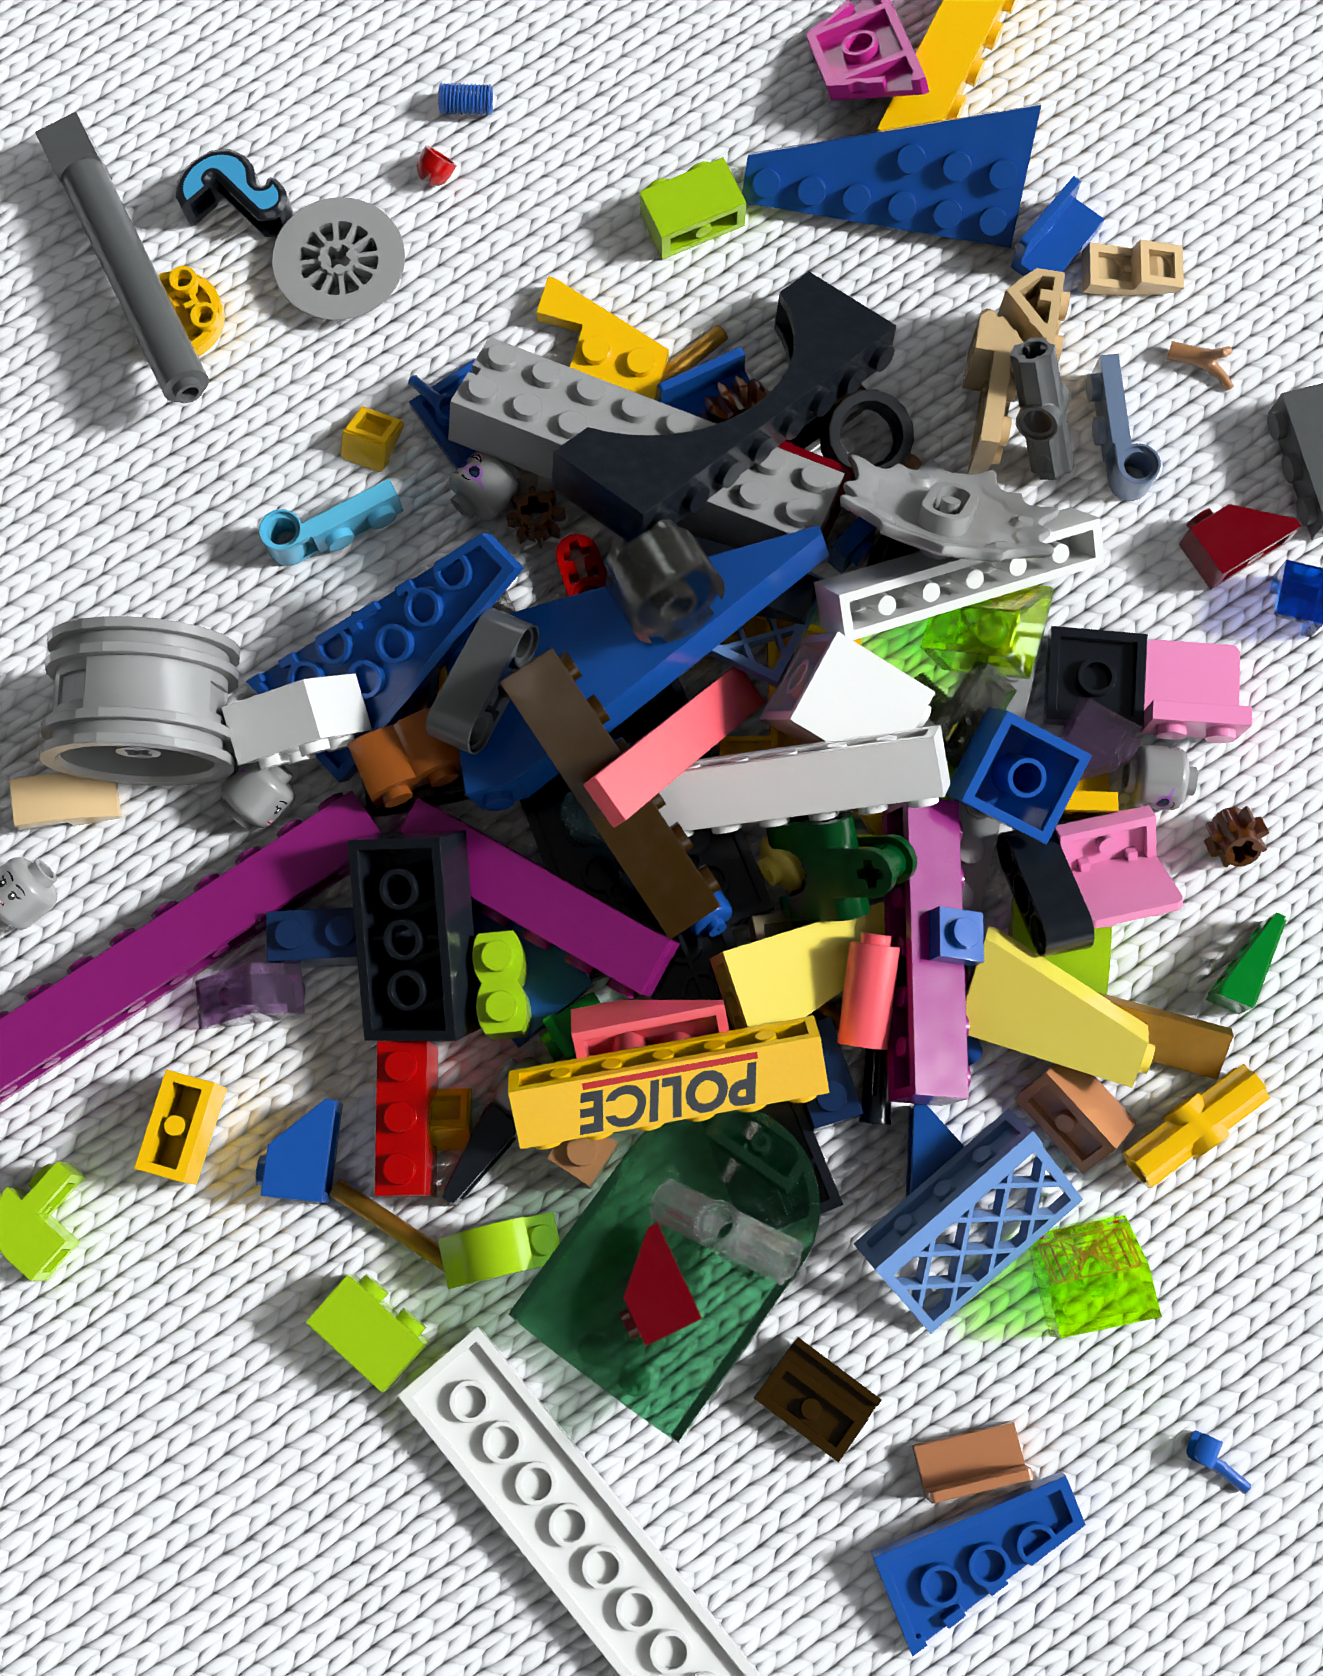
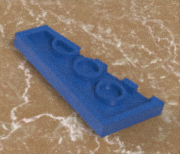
M1062 1471L870 1551L912 1657L928 1646L926 1641L947 1626L950 1629L966 1617L964 1612L988 1594L991 1596L995 1595L1009 1583L1006 1580L1027 1564L1033 1566L1086 1525L1067 1476Z

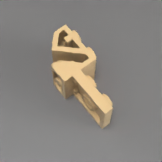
M1036 268L1006 289L998 314L988 308L980 313L968 351L962 386L965 389L980 391L967 474L989 471L991 464L999 465L1003 446L1008 444L1012 417L1007 416L1010 402H1014L1015 397H1018L1010 357L1014 345L1021 344L1029 338H1046L1050 344L1055 345L1059 363L1064 336L1058 334L1061 321L1066 319L1070 302V292L1063 291L1065 272Z

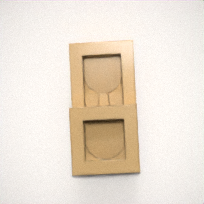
M1141 239L1133 248L1089 242L1082 250L1083 293L1141 296L1180 292L1184 288L1183 246Z
M61 772L9 779L14 826L19 830L66 822L73 826L122 818L118 783L85 779Z

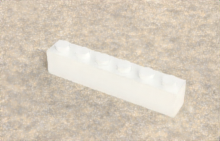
M1071 507L1059 510V514L1055 519L1042 525L1050 530V536L1043 541V543L1050 544L1054 548V553L1050 557L1008 559L1000 562L976 561L953 557L937 560L929 558L919 551L814 582L821 629L828 633L838 631L849 639L856 640L1104 565L1101 518Z
M941 725L698 759L659 792L667 804L659 809V812L669 827L678 821L689 837L697 829L711 828L712 833L723 834L740 829L742 823L757 821L760 822L761 827H776L790 821L789 817L808 815L810 821L828 820L838 816V811L856 808H858L859 814H875L889 808L888 804L908 802L910 808L931 806L939 802V797H945L950 786Z

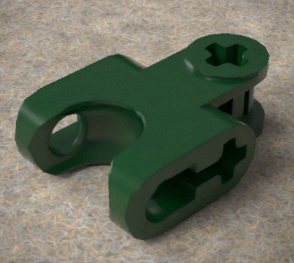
M838 811V816L822 821H810L808 815L789 817L790 821L786 824L767 827L766 832L770 847L772 849L789 851L797 856L806 872V884L803 888L794 890L788 896H781L779 898L783 917L786 920L847 921L868 914L870 912L868 898L883 897L894 888V885L904 883L914 875L917 869V855L913 846L908 840L895 834L856 835L853 813L849 811Z

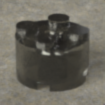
M667 519L657 522L648 532L635 538L626 546L612 550L604 561V565L608 570L606 574L608 593L636 637L646 643H651L649 637H662L665 643H669L692 634L702 627L714 614L710 606L717 594L722 600L725 593V584L722 577L693 534L684 528L677 527L673 520Z

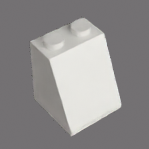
M838 631L805 635L759 720L804 744L922 728L930 716L931 706H929V703L935 691Z

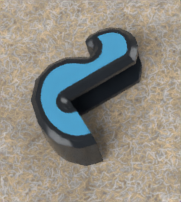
M230 149L211 150L193 160L182 171L177 181L175 197L190 226H195L217 207L218 202L223 198L239 211L264 237L278 236L282 227L293 216L290 201L281 183L277 179L270 177L267 179L266 184L261 186L254 166L245 155Z

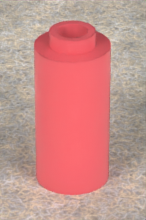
M861 932L860 942H849L837 1039L839 1044L888 1050L900 947L890 946L891 936Z

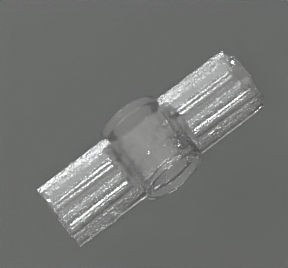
M671 1178L663 1185L658 1186L650 1200L651 1211L649 1217L654 1222H658V1224L712 1250L721 1259L734 1261L780 1285H783L787 1279L793 1278L801 1263L800 1257L803 1244L799 1240L739 1212L728 1201L715 1200ZM733 1222L728 1235L717 1239L720 1229L724 1225Z

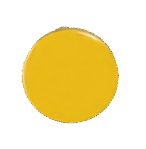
M178 266L172 271L160 273L158 276L199 357L206 353L219 339L225 322L224 307L217 291L209 281L196 274L188 266Z

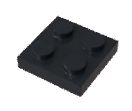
M1051 626L1048 631L1043 723L1139 732L1144 726L1148 634Z

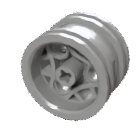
M133 616L81 618L59 624L47 634V647L50 654L45 660L46 674L55 682L52 714L46 716L41 721L40 732L42 738L46 740L39 746V759L41 763L48 768L80 778L148 786L203 784L225 779L234 773V757L230 754L234 748L230 738V728L226 726L221 708L227 705L228 694L238 688L239 671L236 669V666L239 665L240 647L234 640L222 633L197 625L158 618Z

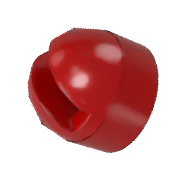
M425 145L418 158L416 167L421 180H424L430 173L431 176L428 184L430 186H440L445 184L451 177L457 165L441 152Z

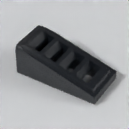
M489 1102L488 1106L485 1107L444 1189L442 1198L451 1205H459L518 1139L515 1123L492 1102Z

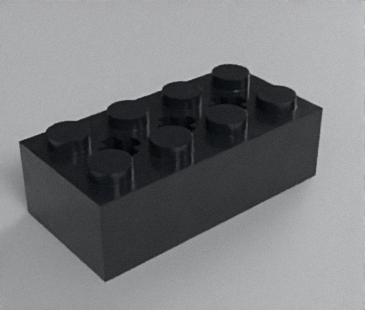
M466 830L373 833L348 840L364 1041H457L481 1029L476 1010L478 978L474 969L472 955L475 939Z

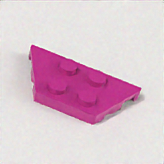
M847 0L834 10L832 16L819 22L806 33L809 48L831 101L923 95L929 92L926 76L891 0H861L855 6Z

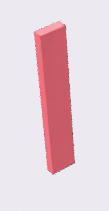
M731 667L583 785L614 828L637 812L760 708L765 701L747 674L735 667Z

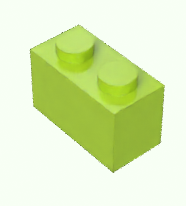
M724 157L712 162H699L683 174L671 179H657L644 190L639 191L640 215L662 260L745 226L746 201Z
M366 1273L361 1279L356 1274H348L306 1323L379 1391L384 1392L392 1387L430 1343L422 1335L426 1326L406 1308L397 1313L384 1301L385 1297L389 1294L388 1291L369 1274Z

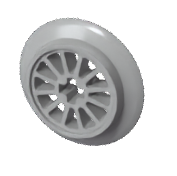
M346 197L319 200L300 209L280 230L272 252L273 275L284 297L302 312L327 320L355 318L371 312L380 306L396 289L405 265L404 243L394 222L376 206L359 199ZM349 231L346 238L341 240L340 232ZM333 232L334 239L327 241L323 235ZM360 235L364 236V238L356 242ZM317 241L322 247L317 248L311 244ZM373 247L377 249L376 251L367 252ZM305 256L313 258L309 260H303ZM345 256L347 257L348 265L337 264L333 268L331 263L333 257L340 260ZM377 265V268L372 269L367 266ZM313 273L307 278L303 277L304 274ZM356 276L368 279L369 281L366 284H362ZM351 282L357 290L347 294L346 283ZM324 283L320 290L315 289L316 287ZM339 283V295H331L335 285Z

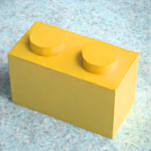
M166 1069L134 1169L179 1182L197 1185L227 1088L214 1082Z

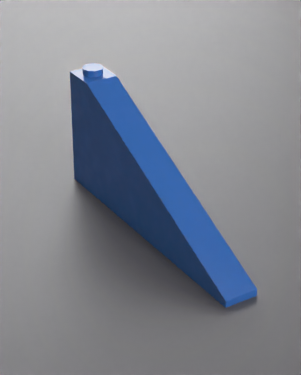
M817 525L512 612L509 615L538 627L539 642L532 659L550 647L553 648L557 656L567 651L583 676L575 681L576 685L585 699L593 694L598 698L611 719L603 724L606 731L610 733L829 556V551L821 529ZM469 636L446 662L447 677ZM511 699L487 744L478 754L472 755L459 749L466 795L482 810L500 811L508 809L514 805V801L529 798L559 774L556 766Z

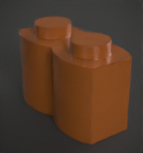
M431 707L409 715L393 725L364 734L347 744L374 806L383 803L385 807L400 805L408 801L413 796L411 791L420 786L430 784L432 788H437L451 783L458 777L457 772L462 769L459 749L430 737L426 732V720Z

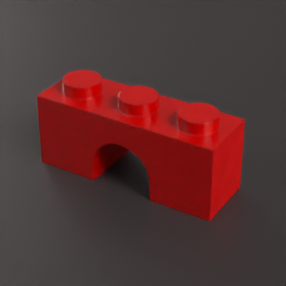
M377 1041L375 1196L386 1198L437 1197V1146L433 1145L431 1138L430 1111L433 1096H437L438 1046L429 1041Z

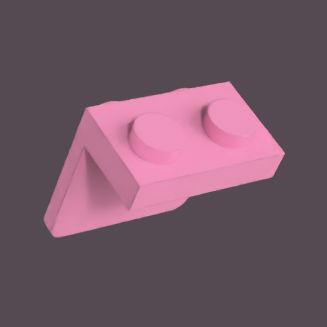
M1155 639L1147 641L1144 726L1140 730V734H1153L1160 739L1178 740L1186 737L1205 738L1206 741L1212 743H1230L1237 740L1252 726V706L1239 705V649L1234 645Z
M1149 805L1056 825L1054 831L1090 912L1094 928L1111 927L1115 924L1136 919L1160 916L1182 908L1183 896L1156 855V815Z

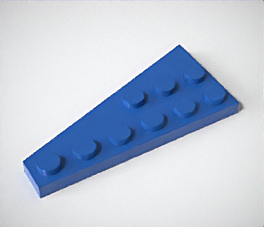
M1041 103L1003 111L985 112L968 117L886 129L869 134L845 136L805 145L799 144L752 152L748 154L742 195L748 204L1011 248Z
M481 533L436 561L432 568L414 579H408L394 588L395 591L379 601H373L315 637L316 640L298 652L288 654L280 659L277 665L264 673L256 674L246 682L257 694H261L302 679L356 674L371 724V731L393 725L399 721L473 631L480 616L486 610L492 608L524 567L491 533ZM368 731V732H365V733L356 735V736H354V737H355V739H356V738H358V737H360V736H362V735H364V734H367V733H369V732H371V731ZM349 748L333 752L326 750L315 754L320 763L339 783L349 781L358 770Z

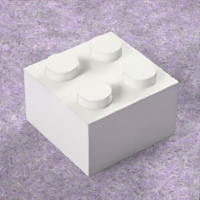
M356 674L302 679L221 707L226 725L230 728V738L238 765L259 762L261 770L286 763L287 765H293L316 758L315 754L326 750L333 752L348 748L347 744L355 740L354 736L372 730Z

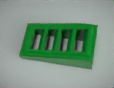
M1276 912L1258 925L1210 989L1206 997L1207 1001L1238 1014L1255 1007L1286 924V916Z

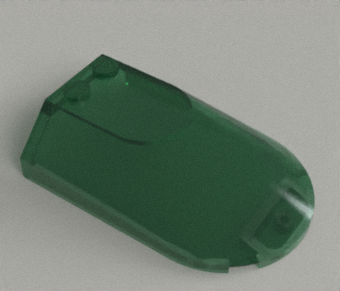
M733 1110L717 1113L704 1121L693 1122L684 1119L667 1122L657 1129L644 1131L630 1147L508 1315L572 1367L641 1419L680 1445L809 1257L818 1232L820 1197L814 1169L807 1154L786 1128L759 1111L740 1112ZM658 1222L702 1319L645 1346L641 1337L631 1341L619 1312L628 1308L623 1297L647 1228Z

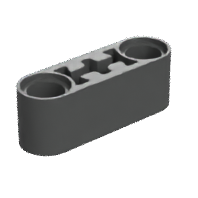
M494 608L486 610L478 619L428 713L426 720L427 734L469 754H478L487 744L511 699L501 685L500 680L532 659L539 642L538 627Z

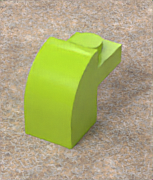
M57 1161L54 1165L49 1163L42 1167L30 1180L28 1186L31 1188V1191L29 1193L23 1189L7 1187L0 1196V1251L30 1281H46L80 1243L71 1232L52 1216L86 1177L71 1163Z
M553 1212L501 1221L438 1238L448 1289L564 1262Z

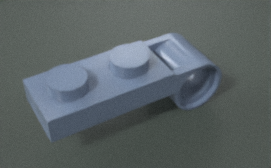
M1119 354L1100 355L1092 373H1088L1086 377L1087 399L1089 402H1095L1097 416L1092 421L1093 442L1095 446L1101 445L1103 462L1105 461L1108 484L1112 493L1122 500L1135 501L1145 496L1160 472L1161 460L1158 453L1152 447L1141 443L1132 444ZM1131 466L1139 469L1144 478L1136 479L1131 477L1124 467Z

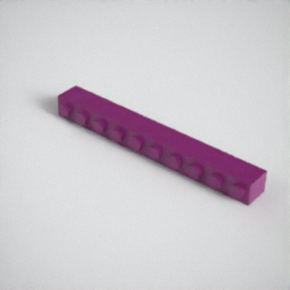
M351 790L345 795L339 792L326 798L319 804V812L302 822L301 819H297L286 824L277 832L276 836L278 838L261 849L260 846L248 849L235 860L236 866L221 876L215 873L205 877L193 887L195 893L179 903L175 900L162 905L152 913L151 917L153 920L138 930L130 928L119 933L109 942L110 948L95 958L92 955L81 958L67 969L68 975L53 985L46 983L36 987L24 997L26 1003L10 1013L8 1011L0 1012V1104L266 930V912L296 910L350 874L348 840L373 833H381L354 792Z

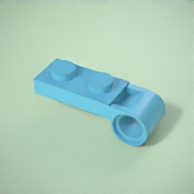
M388 478L304 523H301L299 517L290 510H273L262 519L259 526V534L273 560L281 565L292 566L318 553L322 554L328 550H341L349 546L354 541L355 536L368 529L376 530L388 526L396 519L397 514L404 510L399 496ZM282 532H296L294 538L289 543L283 545L275 544L277 536Z

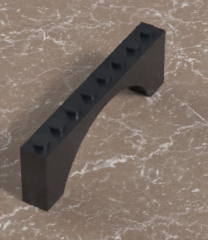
M807 272L779 292L774 330L786 352L788 369L780 382L760 402L727 421L689 432L666 435H631L587 427L553 451L551 488L641 551L656 538L661 539L665 537L674 525L689 513L698 512L707 500L722 488L731 487L739 476L755 463L760 464L764 462L772 450L784 441L794 439L802 428L817 416H824L831 409L832 405L847 393L853 394L856 392L862 382L876 371L882 372L890 364L894 356L895 349L892 345L897 325L813 273Z

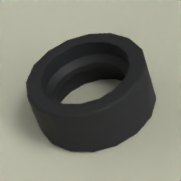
M876 389L858 390L840 400L825 416L819 434L823 457L851 467L848 461L849 455L841 443L840 431L846 418L858 410H871L878 413L887 422L892 432L893 444L890 453L884 460L873 464L874 466L887 469L896 464L903 465L910 456L914 443L913 422L906 408L890 394ZM853 473V476H852L851 481L856 480L854 473Z

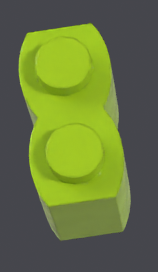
M513 930L480 933L475 939L472 954L476 975L482 983L478 991L476 1003L480 1026L491 1041L526 1038L531 1027L532 1012L529 999L523 990L528 971L525 950Z

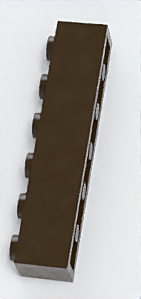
M550 647L502 678L500 683L668 938L672 939L721 907L714 896V893L719 891L721 887L706 864L696 868L686 852L694 846L678 821L669 827L659 812V809L667 805L660 793L655 795L618 826L613 828L583 784L626 751L629 746L623 737L613 741L604 728L603 724L611 719L595 694L587 699L583 696L575 683L576 680L583 676L567 651L557 656L553 648Z

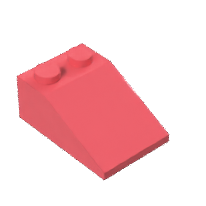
M616 1000L571 1009V1034L577 1058L729 1031L723 1000Z

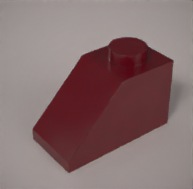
M1228 504L1215 513L1208 508L1194 516L1187 522L1186 526L1189 530L1178 545L1211 590L1288 543L1301 528V524L1296 518Z
M658 1222L647 1228L623 1297L628 1308L619 1312L631 1341L641 1337L645 1346L702 1319Z

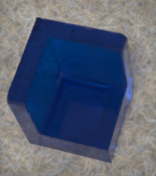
M1286 560L1272 577L1269 593L1277 595L1274 615L1279 618L1301 622V636L1311 638L1323 626V568Z

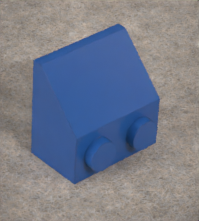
M988 707L950 781V786L945 796L1047 845L1092 755L1008 710Z

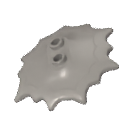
M850 455L848 457L856 480L844 483V491L847 495L840 496L841 506L869 522L882 535L920 548V552L929 558L944 560L948 557L976 561L1000 562L1008 559L1050 557L1054 553V548L1050 544L1043 543L1050 536V530L1042 525L1057 517L1059 514L1058 508L1029 505L1025 503L1021 493L1002 490L997 484V473L993 470L977 474L951 473L944 470L933 459L927 460L919 470L909 469L902 464H896L891 468L883 469L874 466L857 455Z

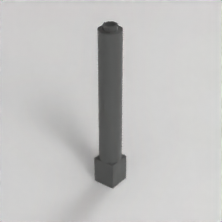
M76 112L36 131V136L54 173L62 183L164 397L171 402L190 403L197 400L207 388L209 378L113 185L112 177L91 135Z

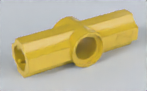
M1245 1064L1231 1069L1230 1072L1215 1081L1201 1094L1197 1092L1171 1109L1162 1117L1164 1122L1123 1151L1121 1154L1125 1158L1127 1166L1147 1188H1152L1159 1184L1189 1159H1197L1229 1136L1228 1130L1268 1101L1270 1096L1266 1091V1086L1257 1074L1251 1071Z

